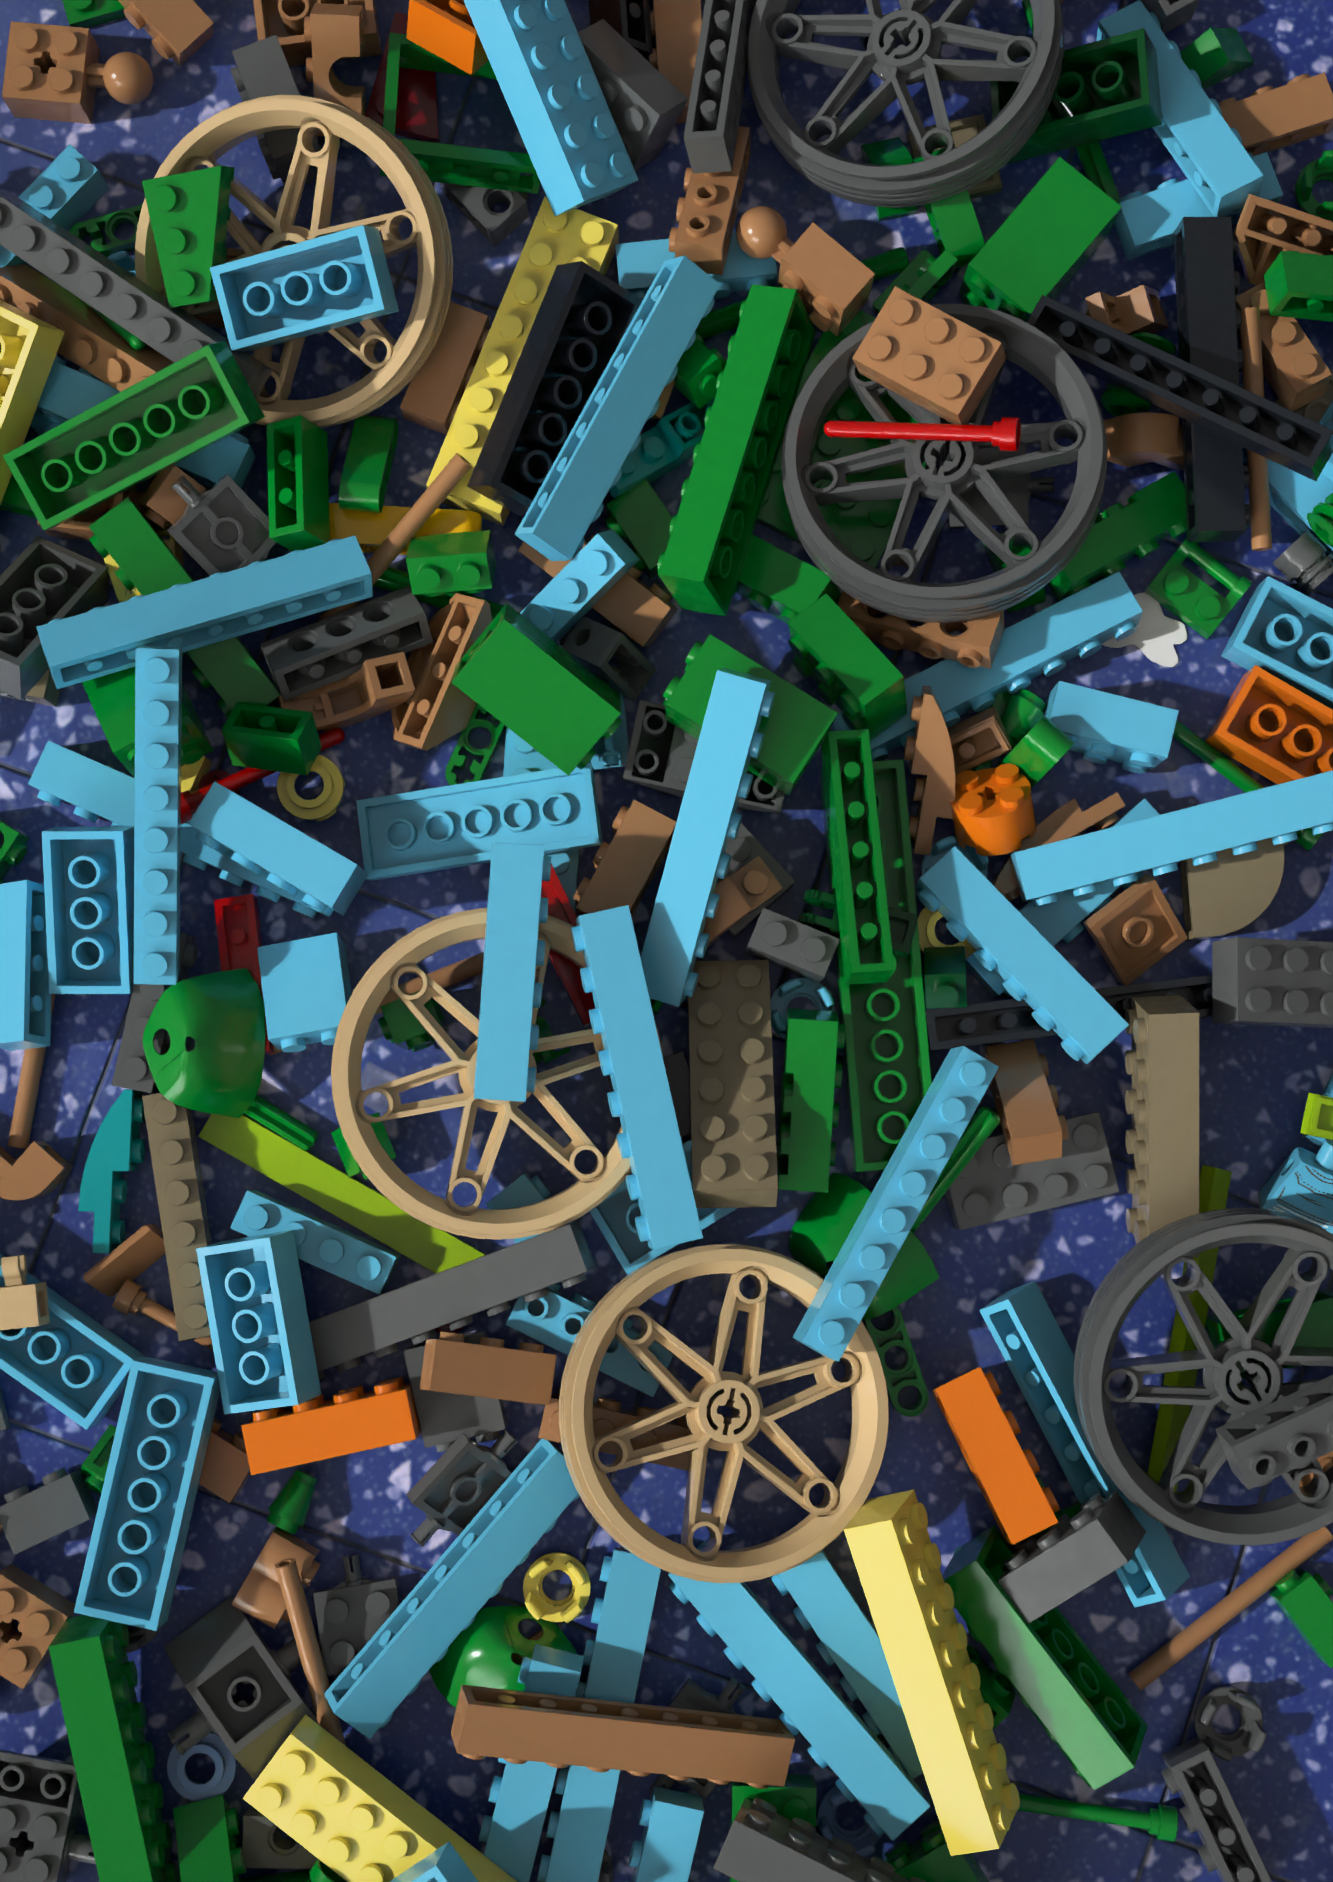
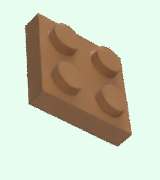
M1145 874L1083 922L1115 978L1122 985L1130 984L1188 938L1155 878L1148 874Z

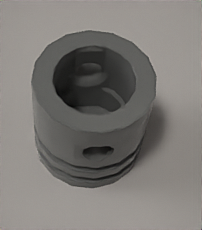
M1307 530L1273 564L1291 583L1294 580L1298 583L1295 586L1298 590L1302 587L1305 590L1303 594L1309 595L1333 572V554L1327 555L1325 551L1328 549Z

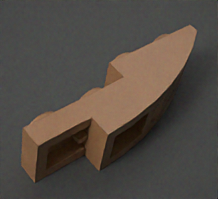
M923 685L921 697L914 696L912 700L910 720L916 721L914 736L906 737L903 759L910 761L911 773L924 775L923 778L916 777L913 801L919 802L917 816L909 817V828L914 853L930 855L936 817L953 819L950 802L955 801V766L949 732L940 704L931 686Z
M1118 792L1082 812L1074 798L1038 824L1033 837L1030 838L1029 834L1022 840V847L1011 852V854L1080 836L1083 831L1094 825L1098 831L1119 820L1116 812L1125 807V804ZM1010 855L1004 861L992 882L995 888L1009 902L1020 896Z

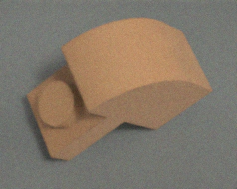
M1144 284L1117 297L1099 291L1085 298L1088 310H1086L1087 316L1128 335L1138 332L1155 334L1169 328L1158 290Z
M1144 412L1103 420L1108 447L1107 461L1127 468L1154 462L1177 471L1184 469L1182 426L1179 425L1178 416Z
M33 1141L17 1160L0 1145V1197L14 1201L43 1197L52 1192L71 1172L74 1166L45 1141Z

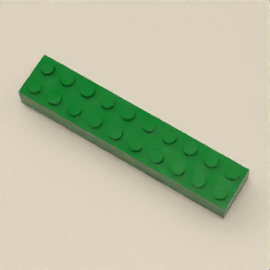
M904 759L874 761L872 765L888 907L917 915ZM822 766L820 784L830 894L836 895ZM918 921L909 955L905 958L893 954L894 972L887 982L845 985L840 940L835 950L840 1023L845 1024L843 1059L854 1172L885 1169L932 1084Z

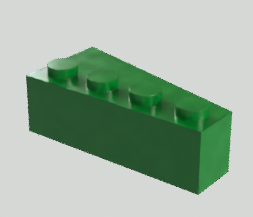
M1175 471L1135 492L1127 499V505L1123 506L1121 502L1116 503L1097 516L1087 539L1075 557L1048 583L1058 602L1091 586V582L1102 575L1107 578L1117 572H1122L1127 568L1124 562L1137 555L1141 560L1160 548L1158 541L1169 534L1173 539H1176L1187 532L1185 486Z
M787 1008L777 1146L778 1190L828 1193L830 1166H835L836 1142H831L832 1127H838L839 1103H834V1088H841L842 1064H836L837 1049H844L845 1024H838L836 1011Z

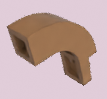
M400 652L365 660L361 669L346 678L285 702L282 696L279 695L277 702L279 708L312 712L317 731L324 729V732H327L333 728H343L371 719L401 705L413 695L415 687L405 653Z
M757 856L729 877L727 876L716 884L714 893L720 895V901L714 919L707 917L703 933L710 934L706 949L728 929L782 891L783 887L760 856Z

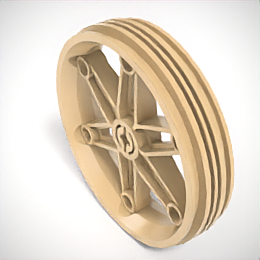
M302 95L259 97L226 108L200 123L171 150L154 178L222 166L216 160L249 138L274 130L301 128L298 133V141L277 212L237 178L234 177V180L231 181L230 194L270 227L273 232L268 235L261 245L231 210L230 221H227V231L245 251V254L226 263L360 225L375 227L379 229V232L381 231L384 239L382 245L386 258L412 247H417L418 275L415 298L407 323L397 341L377 318L359 322L366 330L360 338L347 326L328 330L331 335L373 370L355 384L339 392L319 398L289 400L288 396L291 392V385L306 336L285 342L280 363L271 361L273 345L254 350V357L273 370L270 375L276 381V391L272 396H269L266 392L264 385L256 399L265 416L255 422L256 424L267 426L269 423L300 415L319 428L346 423L372 412L397 395L415 377L436 345L447 316L453 285V254L447 219L440 199L418 160L403 143L372 119L342 105L319 98ZM322 131L325 136V144L320 151L316 152L313 148V138L318 132ZM340 138L366 153L385 172L401 196L406 209L330 227ZM312 165L318 167L311 227L307 229L293 225L309 166ZM145 198L136 232V277L167 298ZM409 218L413 226L412 234L409 238L403 240L399 234V226L404 219ZM215 301L189 306L185 311L194 317L220 312L221 309L219 302ZM380 340L384 342L387 348V355L381 363L374 357V347Z
M478 908L456 912L416 928L387 949L366 971L347 1002L337 1028L331 1066L332 1095L336 1116L352 1156L368 1179L393 1204L412 1217L434 1228L452 1234L477 1239H516L542 1234L582 1217L618 1188L626 1176L630 1174L631 1167L629 1158H621L617 1135L603 1156L544 1086L600 1066L598 1051L604 1050L601 1033L594 1035L592 1029L539 1038L537 1050H529L528 1067H536L534 1093L526 1092V1100L532 1093L570 1137L571 1141L564 1148L517 1108L523 1102L474 1099L477 1040L463 1053L424 1007V1004L432 997L477 1038L479 1020L424 973L417 964L450 946L485 939L487 908ZM547 915V923H539L538 940H545L544 965H536L535 982L542 983V988L550 950L561 954L580 968L586 967L583 951L576 952L573 945L571 927L575 926ZM411 972L420 977L422 980L420 992L415 995H406L401 992L398 987V980L403 974ZM390 989H392L452 1061L362 1091L361 1062L365 1039L378 1007ZM538 1008L532 1009V1025L536 1024ZM593 1042L595 1054L537 1073V1066L532 1053ZM459 1073V1082L464 1093L401 1104L399 1092ZM371 1093H381L388 1100V1109L380 1117L369 1116L364 1110V1100ZM463 1106L445 1199L424 1189L398 1168L382 1148L370 1123ZM477 1107L486 1111L498 1112L477 1171L465 1169ZM510 1120L579 1179L578 1182L566 1190L534 1204L506 1209L478 1208ZM620 1126L617 1134L623 1133L622 1126ZM589 1150L594 1154L596 1164L592 1171L582 1174L575 1168L574 1160L580 1151ZM462 1182L472 1184L476 1191L474 1201L466 1206L456 1204L452 1197L455 1186Z
M714 1244L688 1248L664 1255L631 1272L598 1302L586 1318L567 1357L559 1396L561 1445L568 1471L585 1506L598 1524L616 1542L633 1555L674 1575L696 1581L742 1583L761 1580L790 1570L821 1552L841 1534L864 1504L882 1464L887 1442L889 1411L886 1380L881 1361L862 1320L840 1358L846 1369L842 1380L837 1381L833 1378L831 1367L834 1360L825 1356L759 1373L768 1284L788 1293L808 1309L824 1281V1278L815 1271L794 1259L759 1247L739 1244ZM731 1274L707 1361L638 1308L658 1292L683 1280L702 1275ZM744 1276L750 1277L755 1283L754 1295L749 1299L745 1298L739 1289V1284ZM738 1311L748 1313L741 1375L723 1371ZM631 1315L636 1317L641 1324V1332L635 1339L628 1338L623 1330L624 1321ZM615 1336L676 1402L595 1438L592 1414L595 1383L603 1357ZM654 1340L702 1377L694 1385L690 1393L648 1350V1347ZM814 1373L817 1384L763 1408L762 1398L757 1388ZM850 1386L852 1398L850 1440L842 1467L834 1483H832L774 1420ZM726 1405L727 1408L732 1409L731 1416L723 1418V1415L717 1414L718 1406ZM686 1414L687 1424L692 1434L633 1450L630 1439ZM759 1430L801 1473L795 1482L747 1446ZM611 1441L617 1449V1456L613 1463L603 1465L598 1456L599 1448L605 1442ZM708 1448L717 1451H727L711 1514L701 1512ZM690 1451L681 1543H676L660 1535L643 1523L618 1496L606 1473ZM742 1462L810 1513L796 1526L767 1542L742 1549L719 1550ZM819 1483L823 1487L824 1498L820 1504L813 1506L809 1499V1491L815 1484ZM705 1526L710 1534L709 1542L704 1548L696 1549L693 1544V1534L698 1528Z

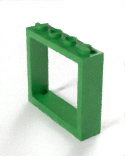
M389 32L383 127L395 136L399 67L497 79L490 62L488 61L473 75H470L406 39L407 34ZM397 138L418 160L431 182L538 194L540 180L529 154ZM380 168L379 176H387L385 172ZM520 173H528L531 176L520 175Z

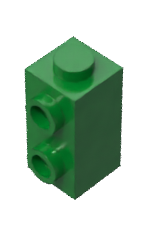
M695 330L696 339L692 346L683 352L676 365L678 372L673 380L675 381L674 386L700 409L716 396L717 377L719 372L724 370L726 361L716 348L713 347L709 350Z
M1302 1568L1297 1571L1293 1569L1275 1583L1276 1587L1269 1594L1317 1657L1332 1668L1333 1602L1329 1597L1333 1594V1591L1318 1573L1312 1576Z

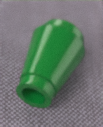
M1021 689L1016 695L1010 696L1001 717L1012 749L1044 716L1043 711L1046 708V704L1041 698L1025 689Z
M296 1469L293 1476L290 1477L267 1510L270 1513L266 1521L296 1535L299 1527H304L318 1479Z

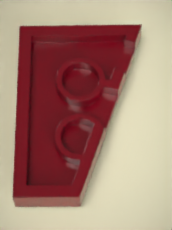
M395 12L389 32L407 34L408 15ZM389 34L365 114L366 117L382 127ZM399 67L395 123L396 135L419 141L440 143L436 72Z

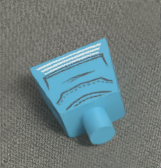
M1325 1139L1317 1154L1302 1147L1295 1148L1258 1194L1260 1208L1280 1211L1303 1218L1333 1234V1140Z

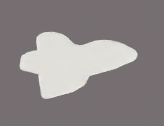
M1146 592L1135 594L1134 597L1143 610L1137 630L1122 640L1117 641L1114 637L1101 645L1110 648L1134 645L1154 663L1165 667L1175 666L1178 663V656L1173 645L1182 644L1187 640L1185 625L1180 621L1164 616L1159 602Z

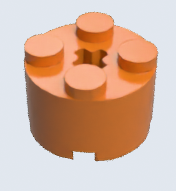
M1006 763L997 768L978 771L965 770L955 776V801L950 802L953 812L956 840L962 848L966 850L965 845L976 848V854L998 856L1021 848L1022 840L1029 834L1030 838L1033 837L1036 831V821L1031 786L1028 779L1019 772L1018 766Z

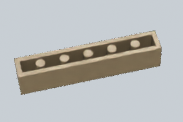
M161 1093L142 1096L178 1340L191 1341L211 1337L196 1248L213 1243L193 1113L191 1109L176 1105L167 1100Z

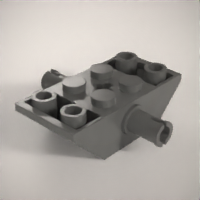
M640 700L623 780L662 794L683 798L698 739L665 720L664 705ZM747 770V773L753 775V780L747 799H739L737 810L781 813L785 793Z
M232 1595L163 1646L181 1681L198 1705L196 1713L173 1730L167 1732V1735L174 1744L185 1734H189L175 1747L181 1755H184L187 1750L213 1731L220 1736L233 1757L256 1781L305 1714L317 1724L318 1721L315 1712L290 1678L292 1677L291 1671L302 1664L295 1638L278 1651L274 1648L271 1650L245 1612L231 1605L235 1599ZM243 1682L246 1685L252 1683L255 1686L252 1691L253 1699L248 1701L245 1696L237 1699L235 1697L238 1690L237 1683Z
M0 1749V1882H66L71 1860L96 1865L90 1836L77 1834L82 1798L74 1763ZM23 1831L28 1833V1840L25 1838Z

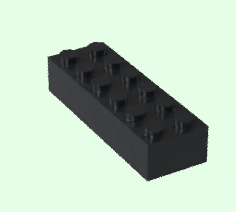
M583 261L556 266L467 487L524 518L643 300Z

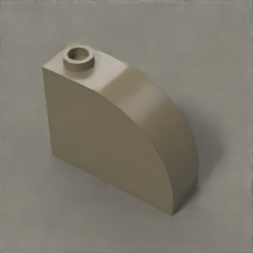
M1272 838L1257 841L1258 850L1235 856L1233 855L1232 848L1216 852L1218 860L1196 866L1193 865L1192 858L1179 861L1184 930L1188 937L1185 941H1199L1221 937L1245 927L1258 918L1272 902L1280 886L1285 863L1284 846L1288 842L1273 846Z

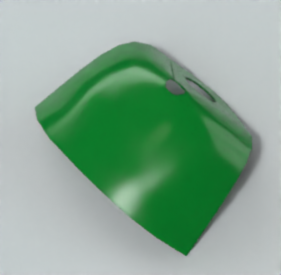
M247 968L184 979L177 982L176 985L170 986L162 993L147 1022L142 1043L157 1088L167 1100L191 1110L240 1118L252 1105L261 1085L266 1038L265 1008L258 984ZM159 1029H165L169 1033L171 1040L170 1048L164 1055L157 1053L154 1047V1037ZM187 1037L195 1040V1048L192 1051L186 1050Z
M832 1172L829 1176L828 1193L816 1192L792 1227L789 1247L794 1259L825 1278L830 1270L826 1267V1263L829 1261L834 1262L871 1192L852 1178ZM911 1231L908 1233L862 1320L872 1319L892 1310L939 1279L932 1259Z
M526 1606L486 1607L477 1612L473 1623L467 1629L460 1632L449 1645L445 1656L439 1662L434 1663L429 1672L436 1688L456 1708L461 1685L524 1691L525 1684L517 1682L521 1665L515 1664L511 1660L512 1653L532 1659L535 1644L573 1654L577 1653L570 1641L554 1622L541 1618L535 1619ZM525 1619L537 1622L542 1628V1637L538 1640L526 1639L518 1630L519 1622Z

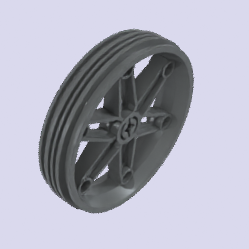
M757 0L751 18L747 49L748 81L752 98L767 134L784 159L803 177L837 197L859 204L891 208L919 206L953 197L981 183L1006 165L1022 149L1043 119L1055 92L1064 56L1065 30L1060 0H1029L1033 11V39L1026 36H1013L960 25L978 0H954L935 23L925 13L938 0H898L902 10L893 11L884 17L880 0H866L869 14L796 15L794 12L801 0ZM797 33L794 37L785 39L788 35ZM814 35L869 37L866 51L813 42ZM944 44L998 53L996 60L939 59L942 45ZM780 56L787 59H799L848 70L815 117L808 122L804 131L795 122L784 103L780 83ZM1019 57H1029L1026 61L1020 63L1014 62ZM875 73L884 82L843 122L837 117L868 77ZM924 78L937 126L928 131L925 130L906 86L920 82ZM939 81L1018 82L1019 85L1015 93L992 122L967 142L955 147ZM897 98L923 161L900 165H875L850 160L839 156V153ZM830 135L826 141L817 142L820 137ZM938 148H947L940 155H931Z
M933 304L931 306L1000 341L1003 345L1006 359L1028 371L1054 396L1067 420L1021 425L1020 445L1040 443L1041 450L982 465L980 449L996 447L992 446V442L889 439L892 444L812 464L813 452L820 429L833 405L849 387H851L854 394L860 399L876 422H897L879 399L888 393L918 423L950 424L949 421L873 380L868 382L859 380L863 375L859 373L852 358L872 326L873 322L846 337L833 348L816 366L805 382L786 425L782 444L781 470L788 512L796 535L815 565L834 584L858 601L883 613L907 620L950 623L986 617L1006 610L1038 592L1069 564L1087 539L1096 521L1106 480L1108 447L1102 413L1091 387L1078 366L1054 340L1036 327L1001 311L966 304ZM1005 361L971 416L970 425H985ZM1061 438H1069L1075 443L1071 446L1063 447L1058 445L1056 441ZM950 451V461H946V458ZM1077 461V476L1070 500L1057 524L1040 543L995 482ZM905 462L906 478L856 483L846 482V476ZM937 465L940 466V469H939V471H938V474H937ZM821 479H827L832 482L826 488H816L813 486L814 483ZM974 485L1008 528L1002 535L961 497ZM920 494L927 498L938 500L913 550L903 547ZM902 498L879 570L858 558L839 541L824 520L818 505L826 506L834 503ZM950 512L1007 566L990 575L964 582L936 584L915 581ZM1022 545L1028 547L1031 552L1025 556H1018L1013 554L1011 550L1016 546ZM895 566H903L908 569L907 573L903 576L896 577L888 573Z
M1236 1207L1216 1209L1191 1215L1151 1233L1132 1247L1108 1272L1094 1293L1079 1331L1074 1356L1073 1381L1079 1420L1091 1449L1115 1485L1132 1503L1163 1525L1185 1535L1206 1541L1229 1545L1256 1546L1296 1539L1315 1532L1333 1522V1466L1324 1473L1318 1459L1313 1460L1311 1464L1304 1468L1293 1469L1281 1475L1293 1493L1272 1501L1241 1506L1218 1505L1199 1501L1203 1492L1227 1459L1218 1435L1198 1465L1190 1462L1216 1405L1231 1414L1225 1423L1227 1424L1322 1380L1314 1379L1283 1383L1282 1365L1333 1366V1349L1293 1347L1320 1284L1326 1277L1328 1268L1333 1271L1332 1233L1303 1218L1262 1208ZM1239 1243H1264L1289 1248L1281 1263L1240 1322L1192 1257L1205 1250ZM1312 1257L1310 1269L1305 1273L1298 1274V1266L1302 1259ZM1186 1262L1187 1270L1185 1274L1180 1278L1171 1279L1172 1268L1177 1263ZM1161 1276L1197 1349L1111 1360L1116 1339L1126 1316L1142 1293ZM1291 1286L1296 1291L1269 1346L1262 1340L1254 1337L1287 1287ZM1195 1290L1200 1292L1232 1337L1224 1340L1215 1348L1188 1297ZM1252 1358L1257 1359L1259 1361V1364L1255 1362ZM1236 1362L1246 1370L1244 1373L1247 1378L1245 1379L1250 1385V1389L1241 1382V1372L1237 1368ZM1203 1368L1204 1387L1143 1385V1375ZM1119 1373L1126 1374L1123 1385L1114 1389L1109 1388V1381L1114 1375ZM1111 1402L1193 1405L1159 1482L1147 1474L1129 1454L1116 1427ZM1314 1473L1313 1479L1308 1485L1299 1487L1302 1477L1306 1474ZM1186 1478L1190 1480L1185 1490L1173 1492L1174 1486L1179 1480Z

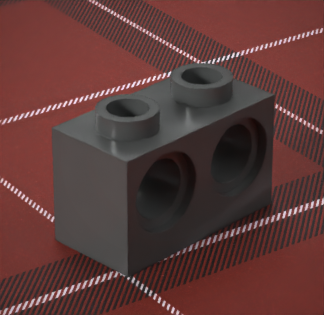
M440 183L442 193L494 247L529 217L526 201L528 196L525 192ZM497 203H505L510 206L503 213L491 211V208Z

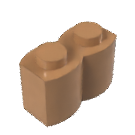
M276 1527L231 1605L273 1629L276 1628L281 1619L288 1623L290 1619L275 1564L284 1559L294 1558L301 1582L309 1586L321 1565L315 1561L320 1550L291 1533Z

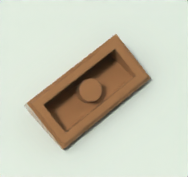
M991 707L948 728L954 756L955 776L962 771L975 768L1012 750V745L995 707Z
M156 1224L144 1225L84 1274L83 1279L104 1295L114 1296L120 1291L127 1279L133 1281L166 1254L162 1231Z

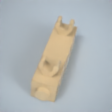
M25 1255L1 1258L5 1286L0 1287V1330L36 1327L50 1323L46 1282L26 1284L27 1261Z

